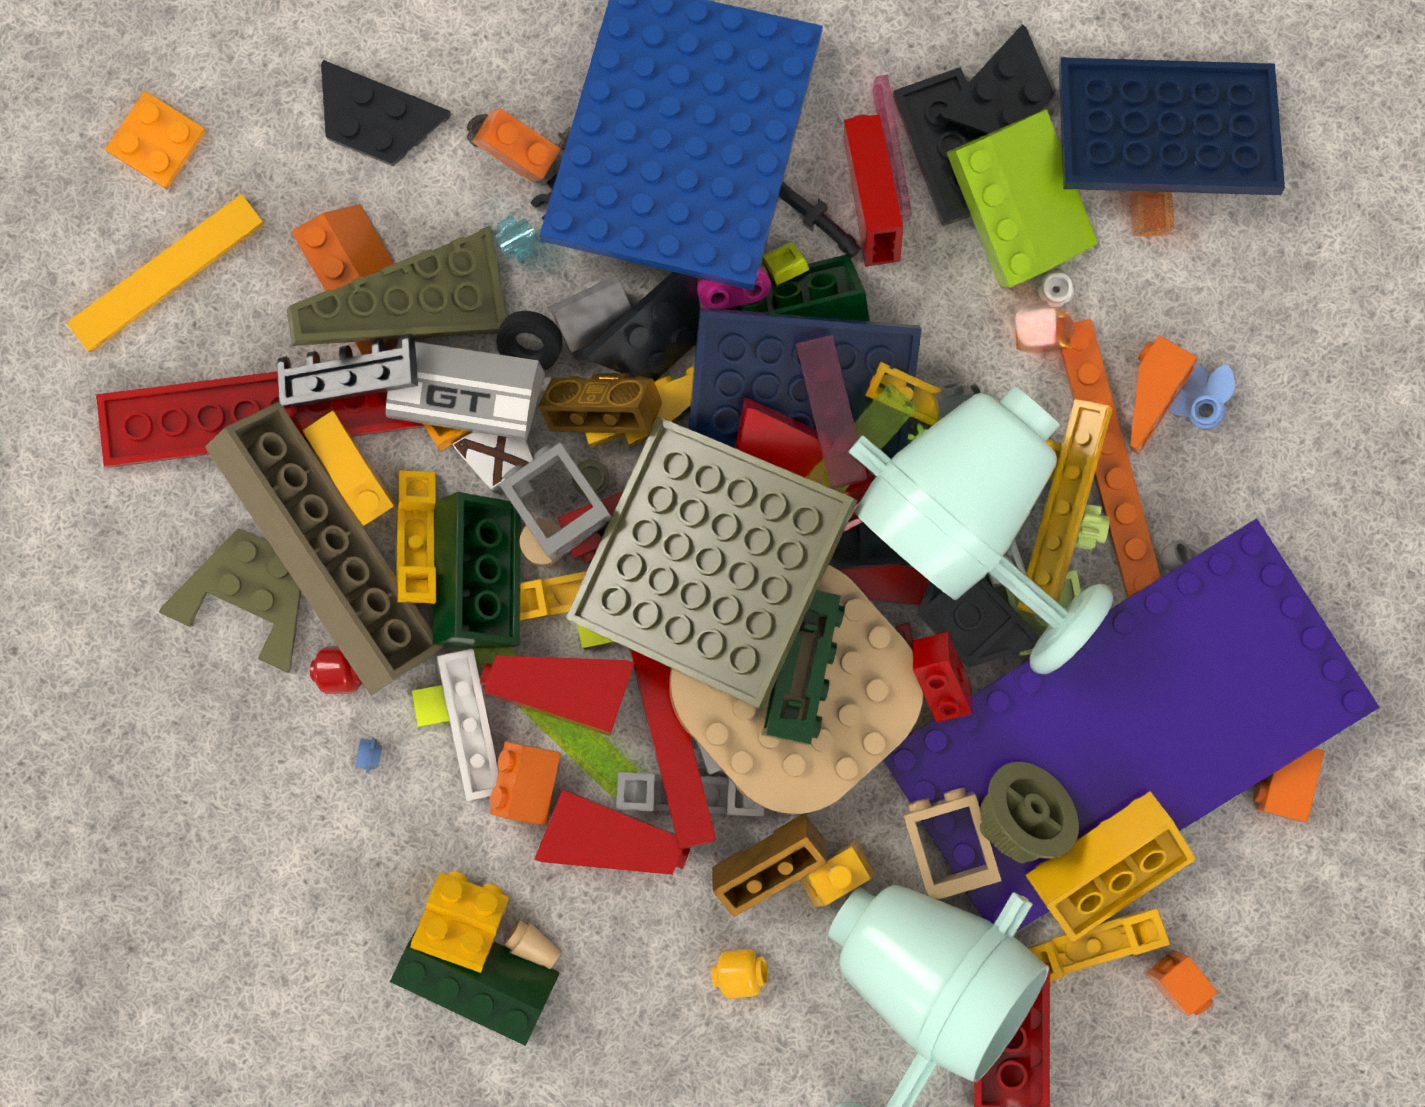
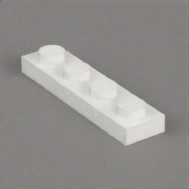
M468 649L436 656L465 799L470 801L491 796V792L496 786L498 766L481 684L479 683L480 679L474 650Z

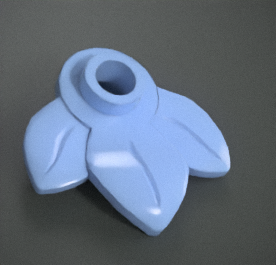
M1198 364L1169 410L1176 416L1189 417L1191 422L1199 428L1210 429L1216 427L1224 418V404L1234 394L1235 381L1231 368L1225 364L1217 368L1210 375L1207 370ZM1206 404L1214 409L1213 414L1208 418L1202 417L1199 414L1200 407Z

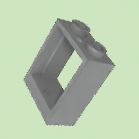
M560 442L555 446L548 444L541 448L534 455L536 459L524 467L522 465L513 467L504 475L505 480L499 483L542 549L553 562L607 526L612 518ZM559 460H562L593 505V508L547 538L515 490Z

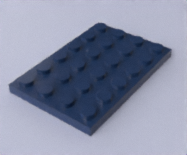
M1060 58L1058 66L1063 189L1282 195L1285 189L1275 63Z
M700 307L688 429L735 448L744 398H748L850 446H853L864 435L892 459L907 446L910 416L865 396L870 386L873 375L877 373L876 369L880 361L889 365L891 369L896 368L910 376L916 377L922 328L920 325ZM907 382L906 386L910 387L914 392V385ZM880 383L878 387L884 389L887 397L891 399L889 389ZM913 398L910 401H905L904 405L912 408Z

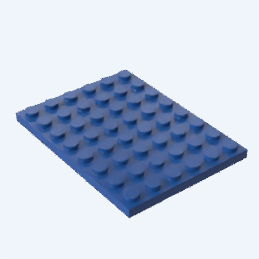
M609 0L539 235L540 241L754 291L821 40L823 26L709 0Z

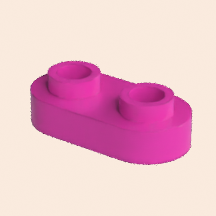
M760 265L755 284L758 286L754 288V291L701 278L697 285V293L701 304L705 308L727 309L764 299L770 292L771 282L766 269ZM715 293H722L720 296L712 297Z

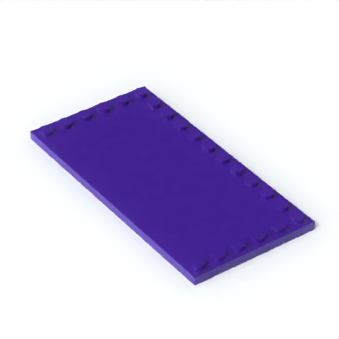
M1256 518L1111 608L1088 641L1057 670L1049 674H1037L1031 669L1029 659L971 696V715L938 723L933 719L909 734L883 761L910 803L929 798L930 803L944 800L943 794L948 791L965 788L966 793L971 791L975 793L980 808L983 803L982 801L988 794L991 778L999 768L1011 762H1027L1050 773L1069 794L1078 815L1079 832L1077 840L1095 829L1102 821L1111 818L1126 808L1133 800L1142 797L1149 791H1151L1171 817L1178 830L1181 831L1380 707ZM969 807L921 820L954 874L986 865ZM990 841L1002 881L966 891L981 917L993 924L1013 892L1029 899L1028 901L1033 905L1018 929L1020 930L1049 912V909L1026 877V874L1050 858H1038L1033 861L1019 863L1001 853Z

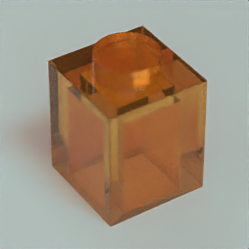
M1132 191L1130 194L1132 237L1168 236L1174 229L1172 192Z
M1052 307L1014 313L1017 350L1027 353H1041L1071 348L1074 323L1069 316V312Z

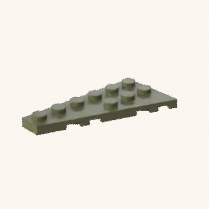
M491 225L467 237L455 239L437 249L427 250L382 268L379 272L369 276H362L352 280L349 284L334 290H327L290 305L287 309V317L292 346L364 342L378 339L396 340L402 339V336L405 334H412L414 338L498 333L500 325L507 316Z

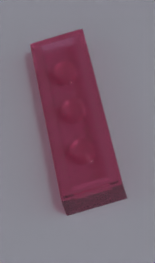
M888 74L875 77L872 84L876 115L880 114L902 222L907 223L910 221L912 211Z
M833 335L797 343L796 346L831 489L867 481L864 465L848 452L858 438Z

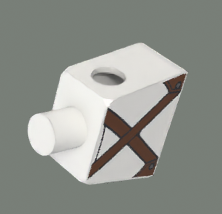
M472 432L452 444L493 493L501 489L499 483L505 480L504 475L510 469L517 465L524 467L534 460L527 441L522 439ZM529 481L515 490L521 500L534 493V489Z

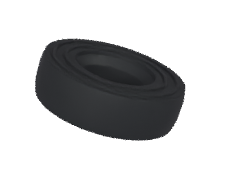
M518 311L506 317L500 325L496 345L500 355L538 360L543 370H547L558 360L562 350L563 338L558 326L547 316L534 311ZM520 333L535 335L542 341L543 347L539 350L526 349L517 342L516 336Z

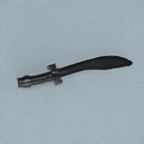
M784 182L782 183L779 197L805 216L803 221L805 227L812 232L814 225L819 227L850 258H853L860 252L861 248L856 243L855 238L851 234H847L839 225L824 214L828 209L827 204L818 198V203L814 207Z

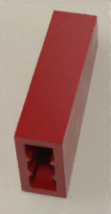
M861 114L850 119H844L843 137L865 267L900 262L903 222L880 114L870 116Z
M744 398L735 449L835 491H839L867 476L871 483L873 482L874 474L848 452L852 446L755 400Z
M496 655L493 664L486 662L479 683L485 685L484 695L610 736L635 662L610 659Z
M563 789L534 860L544 863L673 875L676 867L683 870L691 849L679 850L676 835L672 832Z

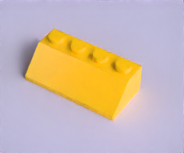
M1149 791L1076 840L1074 846L1067 853L1040 863L1034 870L1026 874V877L1073 943L1195 861L1196 858L1171 817L1151 791Z

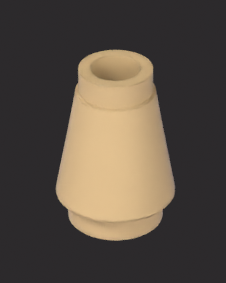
M519 919L504 941V945L510 948L509 953L545 966L548 969L552 968L561 953V950L530 921L525 923Z

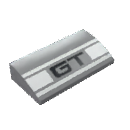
M398 339L396 349L402 348L401 339ZM415 342L418 386L388 391L385 414L387 418L527 440L545 374L538 360Z

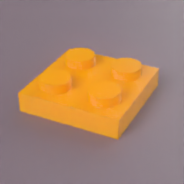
M144 90L105 150L167 190L206 133V130Z

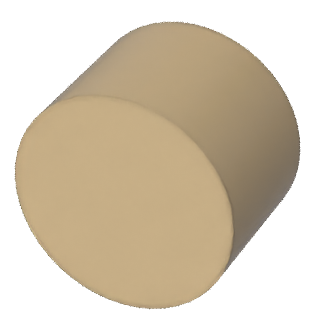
M548 519L536 520L547 538L561 530V527L554 521ZM525 526L520 535V548L524 556L531 563L541 567H548L558 563L563 558L561 556L553 562L542 549L528 526Z

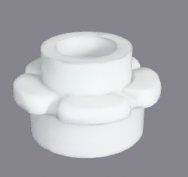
M1052 272L1046 274L1041 280L1042 285L1038 288L1040 298L1043 301H1047L1049 306L1055 308L1063 306L1064 302H1069L1074 295L1072 281L1064 273ZM1053 287H1058L1059 292L1055 293Z

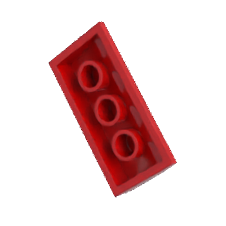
M1044 962L1049 967L1047 978L1021 1026L988 1072L978 1082H974V1107H1050V962Z

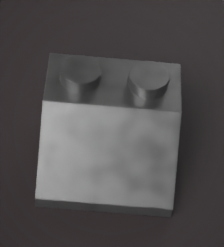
M615 275L551 305L550 308L572 357L575 358L580 355L582 360L587 358L582 352L631 309V306L618 276Z

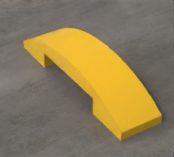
M399 470L396 525L398 602H436V567H434L435 472Z
M587 571L520 583V621L568 613Z
M1153 908L1106 920L1073 943L1067 934H1063L1027 948L1043 962H1050V981L1063 978L1065 974L1130 954L1135 956L1168 946L1171 943L1158 908Z

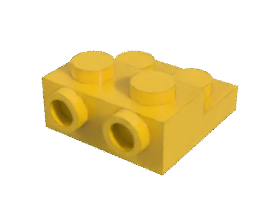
M450 871L448 875L439 872L426 902L425 911L412 938L410 948L481 973L504 917L509 896L503 895V890L494 884L487 883L481 887L469 883L468 877L461 872Z

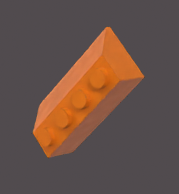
M360 204L322 213L291 231L325 291L334 290L349 284L352 280L362 276H369L379 272L382 268L395 264ZM398 339L383 340L386 351L397 347ZM372 341L355 342L362 355L372 353Z

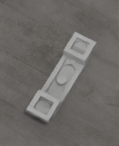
M618 772L616 809L669 811L661 775L654 773ZM700 776L710 814L764 817V808L746 798L728 777Z

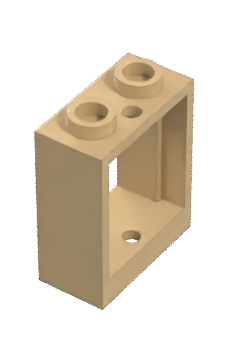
M965 788L948 791L943 794L944 800L930 803L929 798L911 802L908 804L909 810L902 812L927 896L936 900L1002 881L990 841L980 831L982 821L980 820L981 813L976 795L973 791L966 793ZM969 807L986 865L932 880L915 822Z

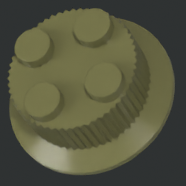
M1027 762L1007 763L994 773L989 784L988 794L980 807V820L982 821L980 831L982 835L990 840L1001 853L1019 863L1033 861L1038 858H1057L1067 853L1077 840L1079 821L1073 801L1060 782L1044 769Z

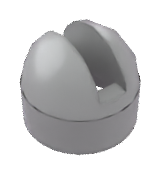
M1180 540L1167 545L1160 555L1161 564L1169 571L1193 558L1189 547Z

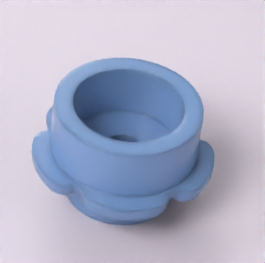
M372 737V740L361 738L355 767L366 769V773L370 772L371 766L378 767L382 746L375 744L376 739Z

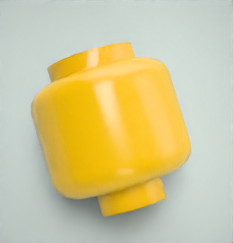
M751 948L723 951L718 958L717 965L712 966V983L715 988L719 987L724 997L728 999L756 997L762 991L763 986L768 984L766 959L764 956H759L757 951Z

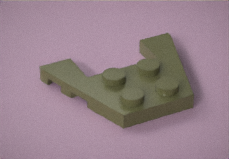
M238 528L161 607L159 613L191 627L206 594L209 593L274 624L258 659L289 673L292 668L301 590L269 542Z

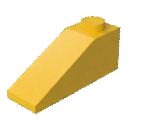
M334 410L302 430L342 497L362 526L394 506L395 500Z

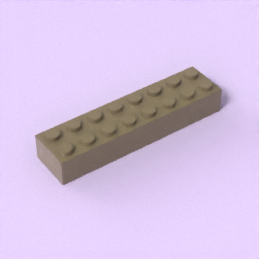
M280 402L225 427L205 446L370 695L415 668L443 648V646L433 645V631L415 604L397 601L395 574Z

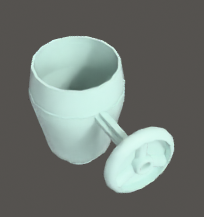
M1013 386L1000 402L985 393L973 395L899 451L892 459L862 435L848 452L877 477L869 486L854 513L887 545L952 599L957 600L989 573L1042 618L1049 626L1035 644L1030 655V667L1037 674L1052 673L1073 657L1093 635L1108 614L1113 603L1111 588L1106 584L1091 585L1064 608L1003 556L1010 548L1056 466L1057 457L1055 451L1046 441L1060 424L1016 386Z
M899 885L887 887L876 897L860 887L845 901L832 922L828 933L830 939L843 947L839 957V970L849 984L917 1053L886 1107H913L937 1065L972 1082H978L993 1066L1012 1040L1038 997L1049 971V967L1022 942L1014 938L1033 905L1028 901L1029 899L1013 892L994 924L974 914ZM842 1102L835 1104L833 1107L867 1106L854 1102Z

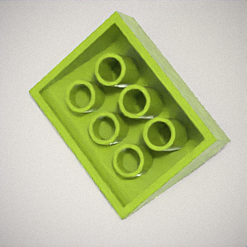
M1047 109L946 152L1000 287L1010 288L1038 276L1098 244L1078 189H1063L1062 148Z

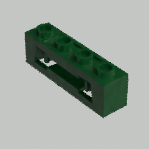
M817 590L801 624L800 631L814 633V631L817 632L818 630L817 623L819 617L822 618L819 636L813 639L801 697L805 699L802 719L799 720L798 716L803 702L793 699L785 701L784 716L780 718L784 695L790 694L803 634L798 632L771 690L762 736L804 745L811 744L812 738H818L822 724V716H817L819 701L825 702L830 683L829 679L824 678L827 664H833L837 650V643L832 642L834 628H840L845 610L844 606L839 605L841 595Z

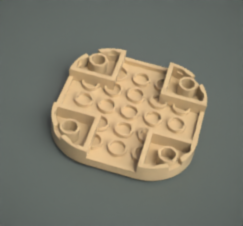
M828 565L817 590L841 595L839 605L844 606L845 610L840 628H834L832 642L837 643V650L833 664H827L824 678L830 681L829 690L825 702L819 701L817 716H822V724L818 738H812L811 744L804 745L762 736L769 697L762 710L670 668V699L676 717L682 727L697 741L746 798L763 808L788 814L810 813L838 801L906 739L916 724L922 707L923 691L913 672V651L911 647L857 585L841 571ZM820 617L817 623V632L809 633L800 631V629L798 631L803 634L791 692L784 695L780 718L784 716L785 701L793 699L803 702L798 716L799 720L802 719L805 699L801 697L813 639L819 636L822 621Z

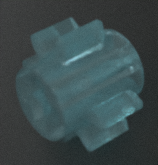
M511 215L497 223L500 232L493 237L507 260L515 255L518 261L522 262L534 254V249L531 245L538 242V238L526 218L516 222L514 216Z

